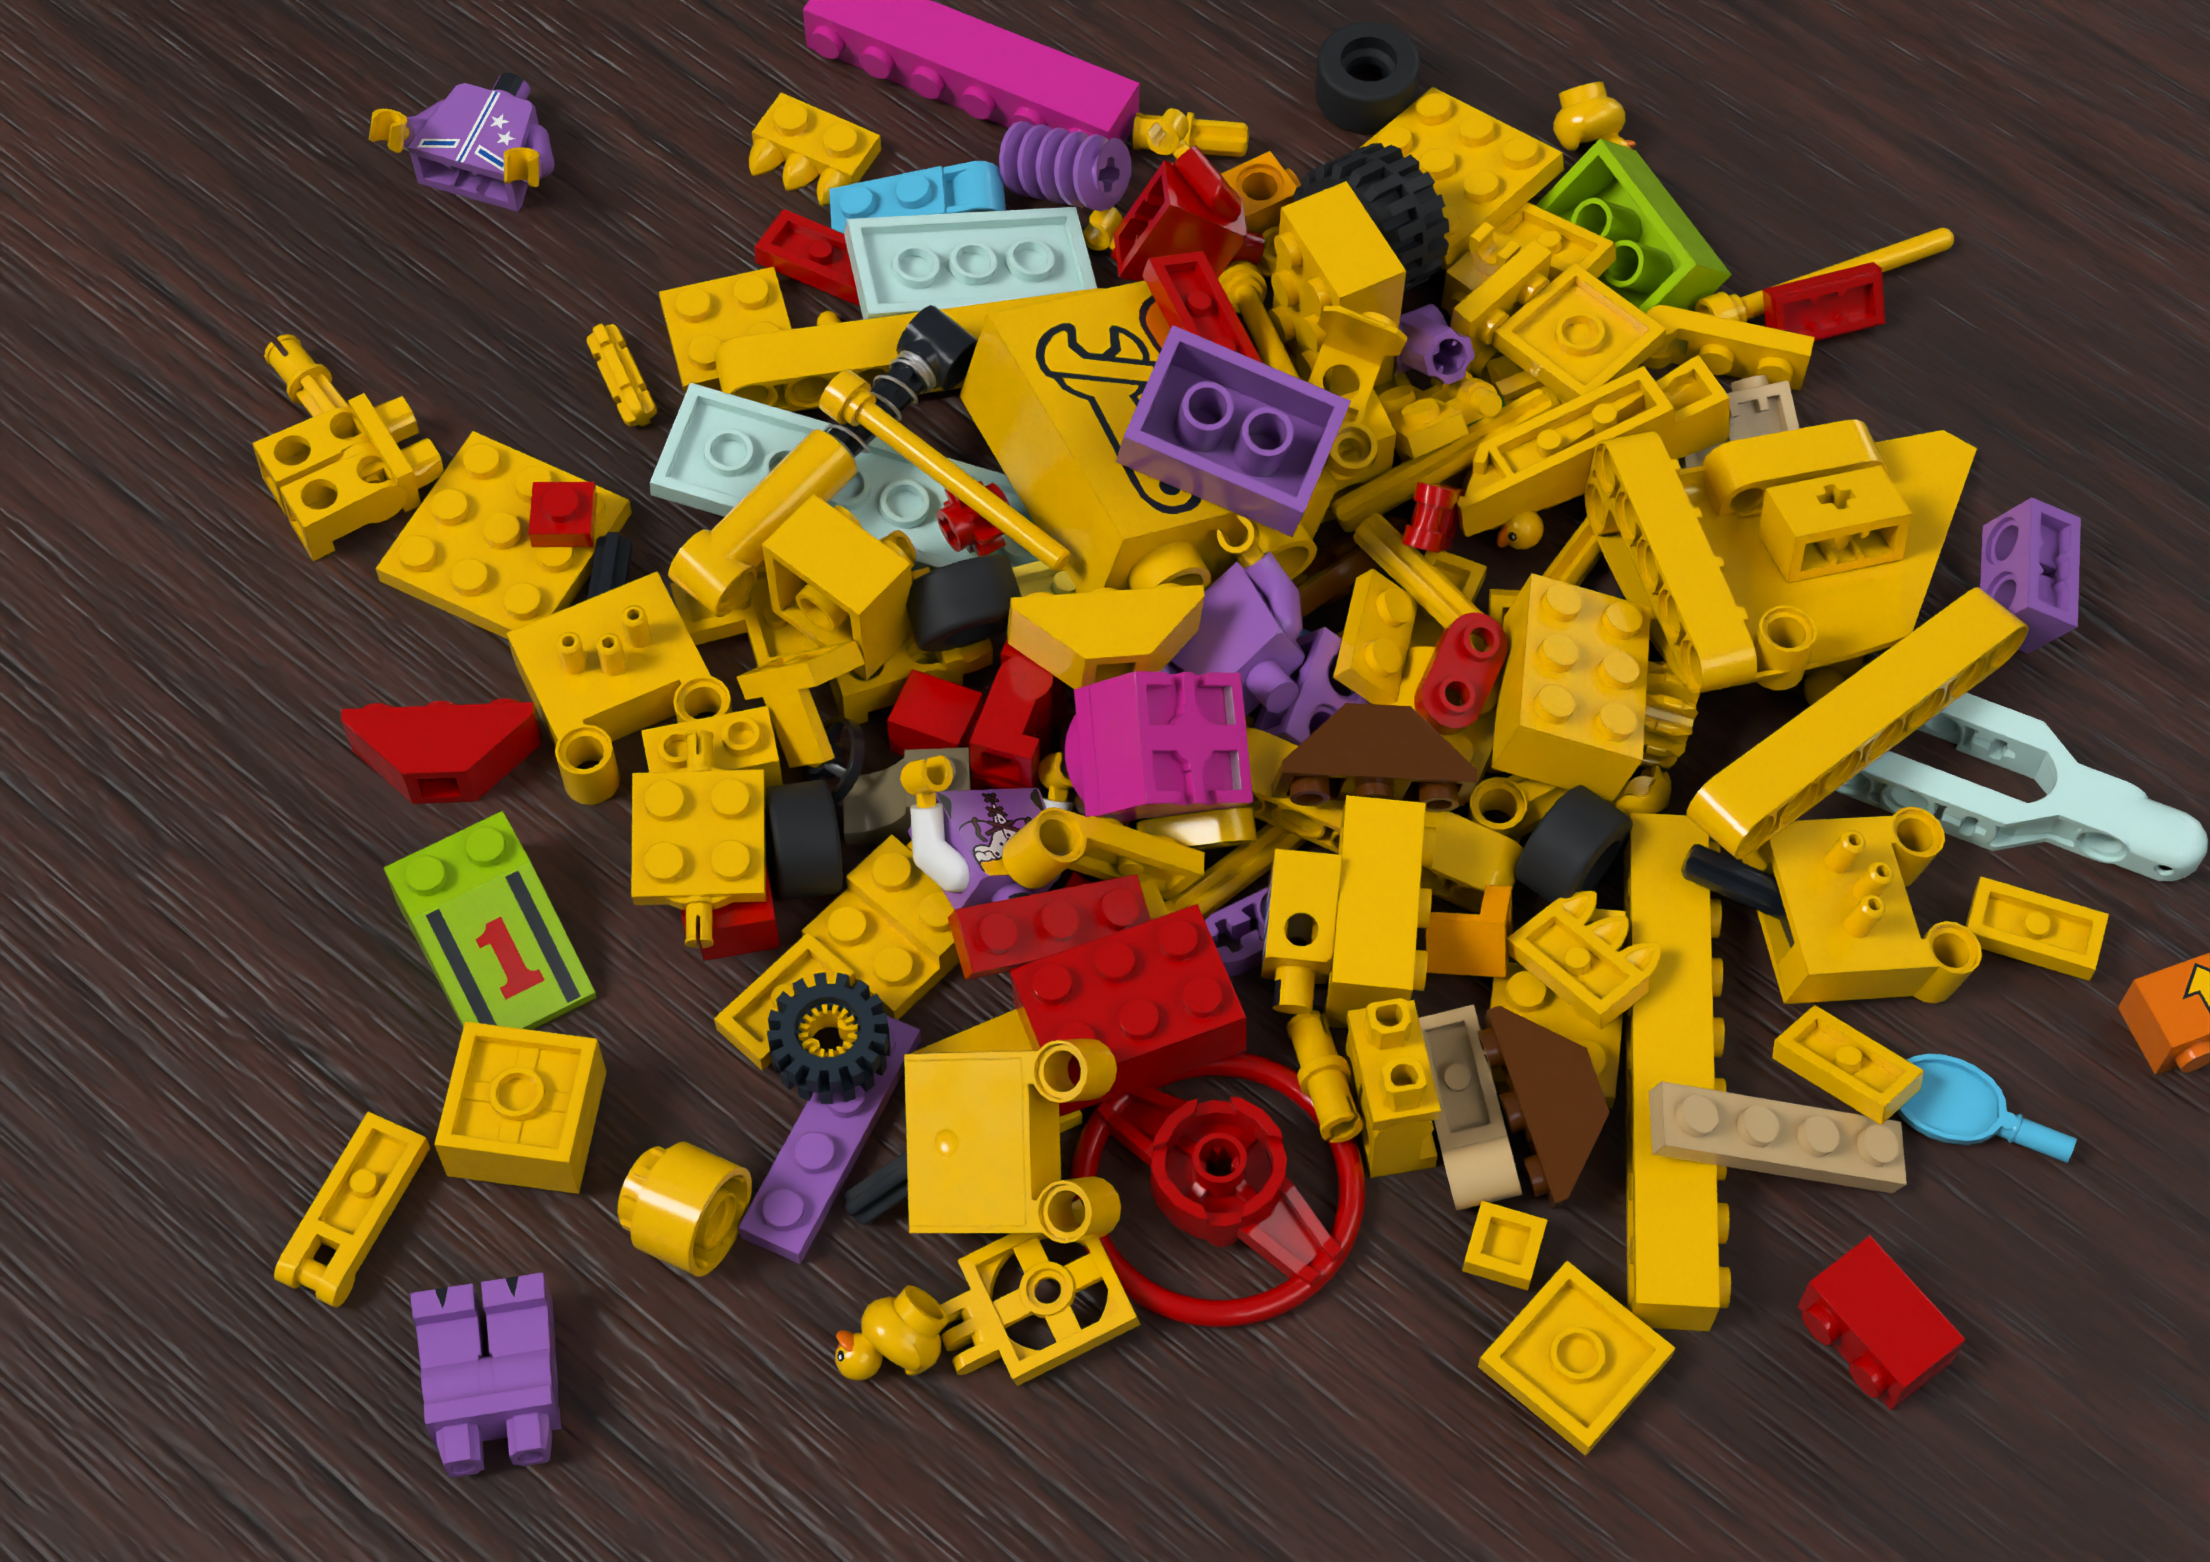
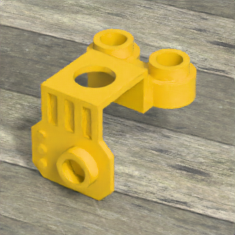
M1325 305L1317 325L1327 334L1308 383L1324 389L1323 377L1325 373L1331 368L1339 366L1350 369L1358 378V392L1348 399L1351 401L1326 459V463L1335 473L1346 477H1354L1364 473L1370 467L1378 449L1375 434L1361 421L1380 366L1386 355L1400 356L1408 337L1397 328V324L1392 319L1375 312L1359 314L1341 306ZM1342 445L1353 446L1359 453V459L1354 462L1343 460L1339 456L1338 448Z

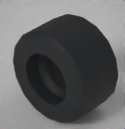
M1374 21L1354 22L1336 29L1324 40L1317 57L1315 79L1317 105L1328 120L1344 130L1359 134L1378 133L1416 101L1420 75L1418 50L1408 36L1393 26ZM1357 74H1371L1379 76L1382 79L1379 81L1366 82L1359 79H1355L1352 76Z
M986 555L943 566L913 580L906 608L919 649L926 652H941L978 643L1007 631L1010 599L1022 596L1010 560L1000 555Z
M814 780L766 787V859L776 898L779 901H787L838 893L842 888L843 880L842 854L835 807L827 783L824 780Z
M1578 785L1561 796L1537 825L1518 860L1516 878L1550 903L1559 898L1568 899L1575 892H1596L1623 853L1629 840L1633 821L1625 813L1585 786Z

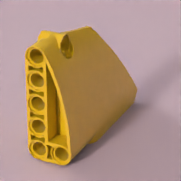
M1856 419L1733 440L1714 448L1705 457L1702 466L1681 469L1677 459H1670L1659 434L1651 431L1597 442L1585 486V508L1593 533L1627 601L1651 607L1649 639L1671 670L1692 693H1703L1754 682L1772 690H1787L1796 686L1802 680L1805 670L1857 658L1892 647L1913 632L1977 448L1944 430L1874 442L1866 424ZM1881 465L1912 512L1903 559L1787 583L1758 535L1766 488Z

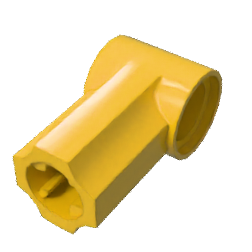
M1512 775L1508 778H1489L1483 780L1474 788L1470 796L1467 819L1503 834L1519 844L1522 836L1535 830L1544 815L1568 789L1518 775ZM1489 810H1500L1506 813L1511 820L1504 823H1493L1486 820L1482 814Z

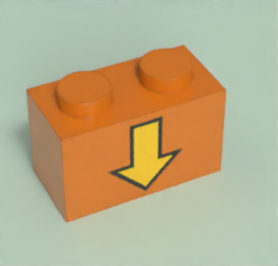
M2210 953L2134 979L2118 1006L2122 1017L2155 1075L2179 1067L2183 1073L2191 1072L2210 1063Z

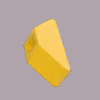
M1166 583L1146 589L1117 590L1114 588H1099L1087 593L1054 595L1049 592H1036L1026 597H1013L1010 599L1007 627L1008 644L1073 689L1134 671L1161 672L1198 632L1205 598L1203 585L1181 586L1179 584Z

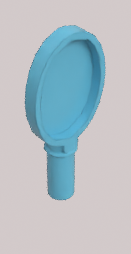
M1923 1054L1907 1059V1061L1924 1070L1922 1086L1896 1112L1903 1121L1916 1131L1944 1143L1960 1145L1982 1143L1997 1135L2007 1139L2009 1144L2014 1142L2068 1163L2077 1138L2023 1118L2022 1114L2015 1115L2008 1112L2006 1100L2000 1087L1989 1075L1975 1065L1962 1059L1942 1054Z

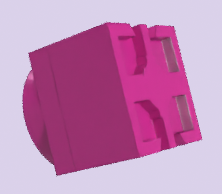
M1134 671L1074 689L1076 714L1070 723L1066 736L1065 761L1071 783L1084 802L1086 817L1091 815L1095 817H1109L1120 822H1127L1142 818H1161L1228 809L1253 803L1241 673L1209 672L1202 675H1194L1193 672L1168 674L1167 672Z

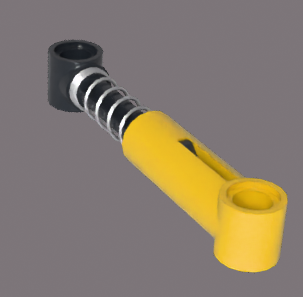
M930 305L925 307L910 321L903 331L897 344L896 351L898 355L889 364V372L886 375H878L874 378L871 393L876 396V405L894 419L901 421V412L910 403L918 404L917 396L919 394L928 393L931 389L939 387L944 390L954 388L967 375L978 338L936 306ZM837 423L826 425L823 431L819 429L812 430L711 531L705 529L699 531L681 547L670 565L668 572L670 580L715 616L723 617L730 613L746 597L755 582L757 573L765 566L762 543L813 494L828 503L856 475L855 457L860 452L869 453L867 445L876 436L861 424L854 427L849 423L843 425Z

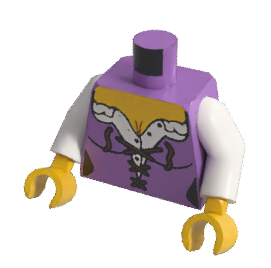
M1061 752L1046 756L1038 767V777L1041 783L1049 789L1048 798H1042L1039 788L943 791L952 782L953 768L950 761L942 755L930 757L926 762L924 759L911 761L904 766L901 771L900 781L903 788L909 794L916 796L917 803L910 806L911 827L908 830L912 839L913 860L918 868L941 887L954 910L1048 892L1053 883L1059 879L1061 874L1039 889L1023 887L1015 882L1007 873L1002 860V851L1005 843L1044 809L1056 807L1072 812L1073 803L1067 802L1068 789L1073 787L1066 766L1065 777L1061 772Z

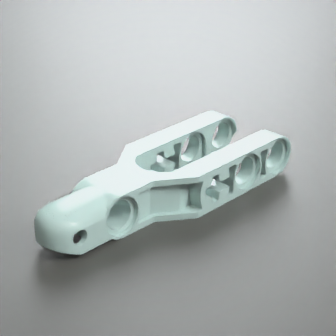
M1969 693L1962 695L1917 730L1957 744L1956 750L2033 778L2047 794L2046 797L2035 802L2026 803L1891 751H1887L1835 790L1894 814L1899 809L1909 806L1922 808L1939 820L1944 833L1991 851L2048 842L2092 860L2115 864L2157 881H2175L2186 878L2197 870L2208 849V838L2204 828L2197 819L2188 813L2148 799L2145 792L2127 781L2077 763L2044 721ZM2158 865H2164L2173 870H2163Z

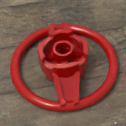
M1241 1052L1103 1101L1095 1108L1077 1142L1072 1159L1070 1179L1090 1176L1097 1177L1103 1148L1109 1135H1112L1151 1167V1194L1156 1199L1159 1209L1175 1227L1195 1238L1206 1239L1210 1244L1217 1247L1230 1246L1240 1239L1289 1278V1280L1275 1288L1244 1298L1229 1300L1195 1298L1171 1291L1151 1281L1126 1261L1116 1249L1108 1234L1099 1237L1127 1297L1133 1302L1157 1315L1189 1325L1204 1327L1250 1325L1284 1314L1304 1303L1316 1294L1342 1266L1359 1233L1366 1196L1362 1158L1354 1137L1339 1143H1331L1329 1138L1327 1139L1336 1163L1339 1187L1337 1210L1333 1225L1328 1233L1297 1188L1286 1177L1287 1156L1283 1147L1281 1130L1263 1109L1240 1097L1230 1096V1102L1211 1100L1198 1104V1098L1186 1101L1157 1091L1178 1081L1204 1076H1227L1250 1080L1270 1087L1292 1100L1310 1116L1320 1129L1311 1097L1301 1091L1297 1078L1298 1072L1263 1056ZM1222 1160L1231 1164L1229 1175L1213 1176L1207 1173L1206 1163L1209 1161L1216 1167H1218ZM1076 1194L1072 1203L1079 1199L1081 1200V1198Z

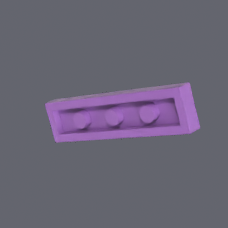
M887 1016L891 1052L890 1056H886L887 1068L883 1076L877 1073L873 1074L875 1086L868 1092H865L860 1085L854 1088L856 1099L844 1102L842 1092L833 1093V1104H821L820 1094L813 1092L811 1100L805 1105L738 1227L740 1238L795 1263H802L905 1072L904 1054H910L917 1050L921 1042L920 1029ZM841 1040L839 1044L840 1047L843 1046V1042L845 1040Z

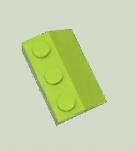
M1600 138L1536 205L1545 211L1615 242L1616 260L1597 279L1645 314L1649 309L1658 305L1695 312L1697 300L1712 295L1732 275L1638 152L1628 147Z

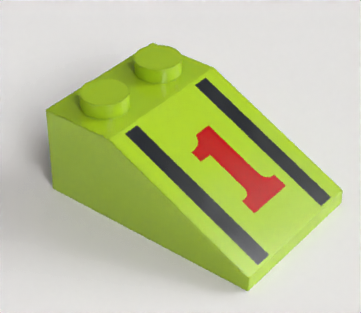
M503 811L384 867L395 900L463 1028L466 1021L533 1030L597 998L595 990L531 861Z

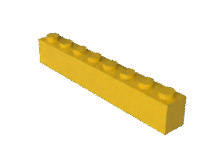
M1630 813L1629 817L1633 821V826L1628 843L1622 853L1623 911H1626L1629 915V929L1625 948L1639 943L1659 942L1661 944V957L1655 972L1649 978V992L1624 1012L1627 1309L1650 1328L1710 1331L1719 1308L1727 1309L1729 1307L1731 1295L1730 1268L1719 1267L1718 1244L1727 1243L1729 1234L1728 1203H1717V1180H1725L1727 1167L1652 1155L1649 1091L1663 1081L1726 1092L1725 1079L1715 1078L1714 1057H1722L1725 1039L1724 1019L1713 1017V997H1720L1722 992L1723 961L1722 958H1712L1711 938H1719L1722 920L1721 900L1710 899V889L1686 880L1681 872L1683 861L1694 844L1703 845L1719 853L1720 844L1716 841H1709V835L1686 815Z

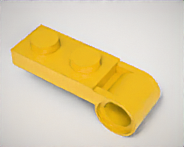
M1051 807L1041 811L1005 843L1002 851V860L1009 876L1019 885L1030 889H1039L1046 886L1068 868L1103 880L1135 874L1138 875L1140 883L1154 879L1162 899L1169 900L1171 897L1178 896L1204 875L1205 852L1181 845L1177 840L1168 836H1153L1125 827L1120 821L1113 818L1095 817L1092 815L1086 817L1061 808Z

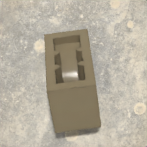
M969 747L904 750V758L893 766L871 774L860 775L851 791L843 799L845 845L882 844L891 834L901 843H909L912 840L908 833L911 827L910 806L917 803L916 796L909 794L902 786L900 781L902 769L911 761L924 759L926 762L930 757L942 755L950 761L953 768L952 782L943 791L971 790Z

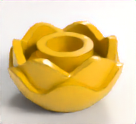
M1658 765L1652 768L1648 767L1642 771L1640 776L1630 781L1628 780L1613 802H1607L1627 816H1630V813L1656 814L1669 805L1672 793L1670 776L1667 771L1663 773Z

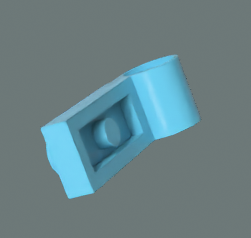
M972 161L947 167L938 166L829 189L831 229L843 234L847 219L1006 211L1004 181L1000 174V168L986 161Z

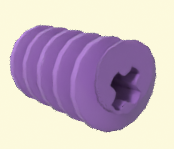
M1018 121L1013 123L1006 131L1000 147L999 165L1004 184L1013 194L1020 196H1031L1040 200H1049L1060 204L1067 203L1080 208L1086 207L1096 211L1111 209L1120 201L1131 177L1129 150L1122 140L1114 137L1109 141L1106 137L1098 134L1089 136L1081 131L1070 132L1064 128L1057 127L1052 129L1043 124L1034 126L1026 121Z

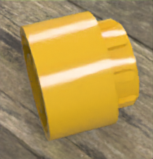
M682 1141L667 1149L656 1146L647 1150L638 1158L624 1181L617 1208L620 1223L623 1229L630 1231L631 1241L636 1249L694 1276H704L716 1268L723 1260L739 1234L738 1227L750 1204L752 1193L751 1175L746 1168L688 1142Z

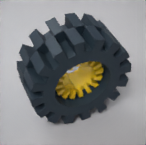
M826 972L814 974L816 986L808 988L803 978L792 983L794 996L790 997L783 991L776 999L778 1011L770 1010L768 1017L770 1031H767L772 1063L776 1073L780 1072L782 1083L789 1090L795 1085L797 1086L800 1098L810 1101L813 1092L820 1094L821 1104H833V1093L842 1092L844 1102L856 1099L854 1089L856 1086L860 1085L865 1092H868L875 1086L873 1074L877 1073L883 1076L887 1068L886 1056H890L891 1052L887 1013H884L883 1002L877 993L870 997L869 985L860 979L853 988L850 986L849 975L837 973L836 983L827 984ZM826 1027L838 1028L840 1039L845 1040L843 1046L836 1047L837 1050L834 1052L833 1049H829V1052H825V1049L822 1048L820 1050L819 1040L813 1038L819 1030Z

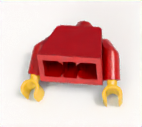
M1167 109L1161 117V122L1164 128L1171 134L1165 132L1162 126L1155 122L1147 133V144L1155 153L1160 155L1172 153L1177 160L1174 163L1163 161L1124 219L1114 207L1104 211L1094 210L1089 217V224L1083 231L1086 245L1096 251H1102L1109 247L1112 250L1111 257L1117 262L1119 278L1134 281H1144L1142 274L1148 258L1198 251L1204 252L1217 278H1219L1228 264L1234 261H1249L1257 266L1264 252L1265 240L1262 234L1247 230L1241 196L1223 178L1197 145L1190 148L1183 140L1189 132V123L1186 116L1177 109Z

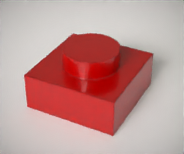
M533 482L528 532L532 547H594L598 496L595 482Z

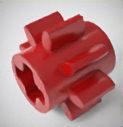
M995 483L984 486L1010 506L1005 494ZM944 489L948 500L943 502L944 507L937 510L936 516L941 532L953 550L960 552L967 548L970 554L976 551L980 557L1006 546L1002 531L948 490Z

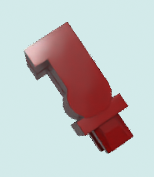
M1006 639L1001 652V667L997 672L969 742L970 769L972 772L971 790L1039 788L1040 790V779L1038 777L1040 759L1048 754L1053 746L1054 729L1060 730V715L1068 714V685L1010 646L1008 639Z

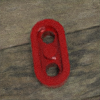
M1467 613L1458 617L1443 631L1414 696L1415 711L1439 734H1457L1479 717L1508 651L1506 634L1497 621L1482 613ZM1470 635H1477L1483 640L1485 652H1480L1473 648L1470 643ZM1446 688L1453 689L1459 694L1461 699L1460 706H1455L1447 700L1445 696Z

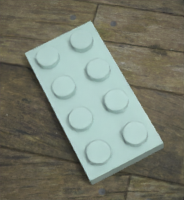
M1076 207L847 219L844 236L863 320L916 313L930 305L936 306L938 309L1097 288Z

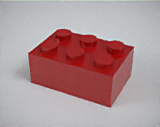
M1198 904L1009 970L1014 1005L1032 1050H1039L1046 1043L1056 1040L1089 1038L1099 1040L1108 1046L1115 1057L1117 1066L1116 1079L1110 1091L1101 1098L1059 1103V1117L1247 1050L1245 1013ZM1072 1055L1068 1062L1067 1071L1069 1079L1076 1086L1080 1080L1081 1068L1077 1058Z

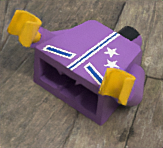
M502 73L492 90L467 83L456 85L445 100L437 102L412 117H406L401 112L391 109H378L372 112L368 140L372 142L379 140L388 141V148L396 153H400L403 147H408L418 184L519 212L528 185L535 188L539 187V180L549 176L555 167L549 134L545 128L539 125L535 106L527 100L530 94V87L524 79L512 73Z

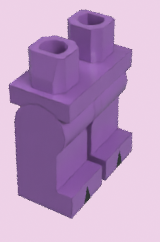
M543 1272L481 1282L483 1308L487 1319L489 1357H487L483 1309L472 1283L410 1293L412 1316L416 1325L425 1425L436 1449L439 1450L443 1466L449 1477L454 1478L478 1474L485 1469L482 1441L508 1437L509 1457L513 1465L528 1466L547 1463L550 1460L552 1430L561 1429V1420L558 1407L553 1298Z

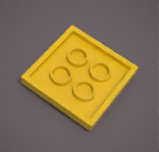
M1431 87L1361 146L1366 147L1372 143H1382L1384 148L1389 145L1401 148L1403 157L1411 154L1420 162L1419 169L1423 174L1428 172L1435 181L1433 188L1437 196L1442 195L1446 206L1442 208L1443 217L1449 220L1450 232L1444 234V238L1449 243L1447 255L1440 257L1443 263L1441 268L1446 271L1469 250L1470 236L1485 221L1496 230L1564 171L1563 152L1434 87Z
M472 431L375 569L380 582L508 639L506 633L570 606L592 573L597 539L601 536H606L608 532H620L632 514L630 501L595 485L598 496L594 547H532L528 532L533 482L588 481Z

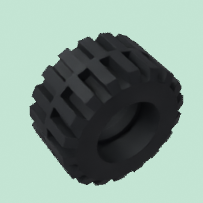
M1372 143L1316 167L1315 170L1308 172L1301 179L1303 185L1295 190L1293 196L1295 202L1347 181L1405 268L1404 292L1431 279L1430 276L1437 273L1443 265L1440 257L1447 255L1449 246L1448 241L1444 238V234L1450 232L1449 220L1443 217L1442 208L1446 206L1442 195L1437 196L1433 188L1435 181L1428 172L1423 174L1419 169L1420 162L1411 154L1403 157L1401 148L1393 145L1384 148L1382 143Z

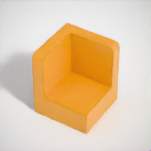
M1486 885L1480 914L1430 912L1429 926L1426 929L1427 973L1506 978L1510 957L1507 948V938L1513 934L1512 886Z

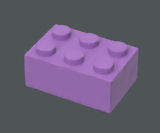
M1172 325L1125 432L1116 462L1293 537L1351 401Z

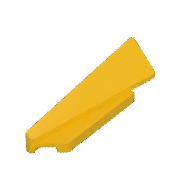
M1697 355L1656 382L1645 366H1642L1480 443L1473 459V474L1464 497L1459 496L1457 502L1460 529L1466 537H1470L1505 524L1511 517L1522 511L1532 510L1537 512L1585 494V486L1595 446L1601 440L1655 431L1662 439L1671 460L1680 459L1723 443L1730 436V397L1701 357Z

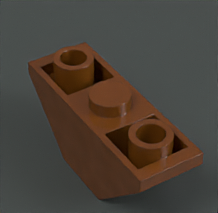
M1345 703L1282 761L1271 789L1272 797L1290 798L1292 803L1301 806H1317L1329 800L1345 801L1346 795L1421 802L1426 803L1425 811L1446 812L1465 805L1478 783L1477 769L1411 706Z
M1502 1006L1488 1009L1484 1017L1487 1028L1477 1031L1482 1050L1486 1052L1484 1056L1489 1069L1501 1066L1509 1092L1500 1094L1499 1097L1509 1128L1512 1133L1523 1130L1532 1156L1522 1159L1528 1183L1534 1197L1546 1194L1551 1209L1564 1205L1610 1113L1586 1047Z

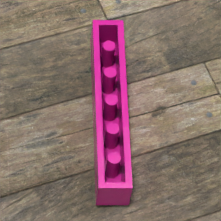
M809 0L803 8L806 45L808 48L815 50L823 57L829 59L836 58L863 69L875 78L888 79L913 89L925 98L937 99L965 110L969 115L977 119H987L1007 128H1010L1013 123L1018 121H1026L1034 126L1043 124L1052 129L1059 127L1070 132L1081 131L1089 136L1098 134L1106 137L1109 141L1114 137L1125 143L1133 130L1136 112L1139 113V82L932 0Z

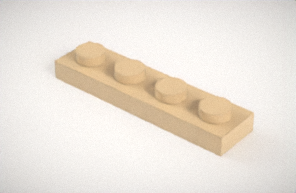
M1663 1081L1649 1091L1652 1155L1886 1193H1894L1907 1185L1902 1125L1900 1121L1887 1120L1880 1125L1864 1115Z

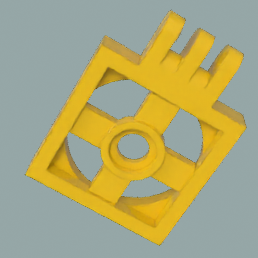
M1079 1199L1072 1203V1212L1077 1223L1081 1225L1085 1218V1207ZM1011 1233L958 1259V1263L971 1290L941 1304L949 1319L945 1326L960 1319L964 1321L943 1333L941 1339L947 1351L958 1350L972 1342L975 1346L952 1359L957 1374L965 1375L1002 1357L1012 1380L1019 1386L1141 1325L1100 1238L1077 1241L1076 1243L1086 1247L1090 1253L1065 1266L1049 1262L1040 1243L1042 1239H1049L1043 1233ZM1015 1253L1024 1272L1019 1289L992 1302L994 1284L999 1271ZM1045 1279H1054L1061 1286V1293L1058 1299L1048 1304L1038 1301L1035 1295L1037 1285ZM1104 1280L1108 1288L1104 1312L1098 1322L1081 1329L1071 1308L1075 1293ZM1034 1314L1039 1318L1046 1319L1056 1343L1042 1350L1030 1349L1010 1339L1005 1328Z

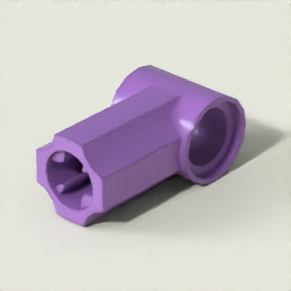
M1428 304L1400 315L1399 330L1408 338L1400 356H1395L1393 375L1415 369L1446 385L1465 377L1468 364L1475 358L1469 337L1448 327L1442 313L1434 304Z

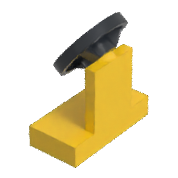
M856 640L783 655L737 676L745 700L763 697L766 706H768L770 718L789 768L803 766V782L819 780L821 777L832 779L838 776L841 778L837 786L831 791L834 804L840 802L848 795L859 777L865 755L864 733L856 721L842 716L832 717L822 724L809 688L816 687L865 664ZM843 726L847 727L851 738V752L847 767L843 764L845 750L840 743Z

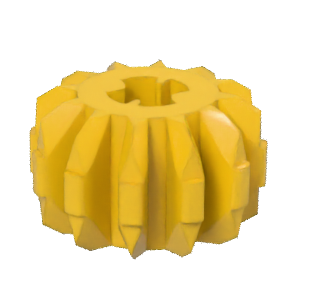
M1648 661L1643 760L1639 765L1645 768H1652L1656 765L1665 769L1672 767L1677 762V758L1685 752L1686 741L1689 735L1693 734V722L1698 715L1696 704L1700 693H1692L1664 661Z

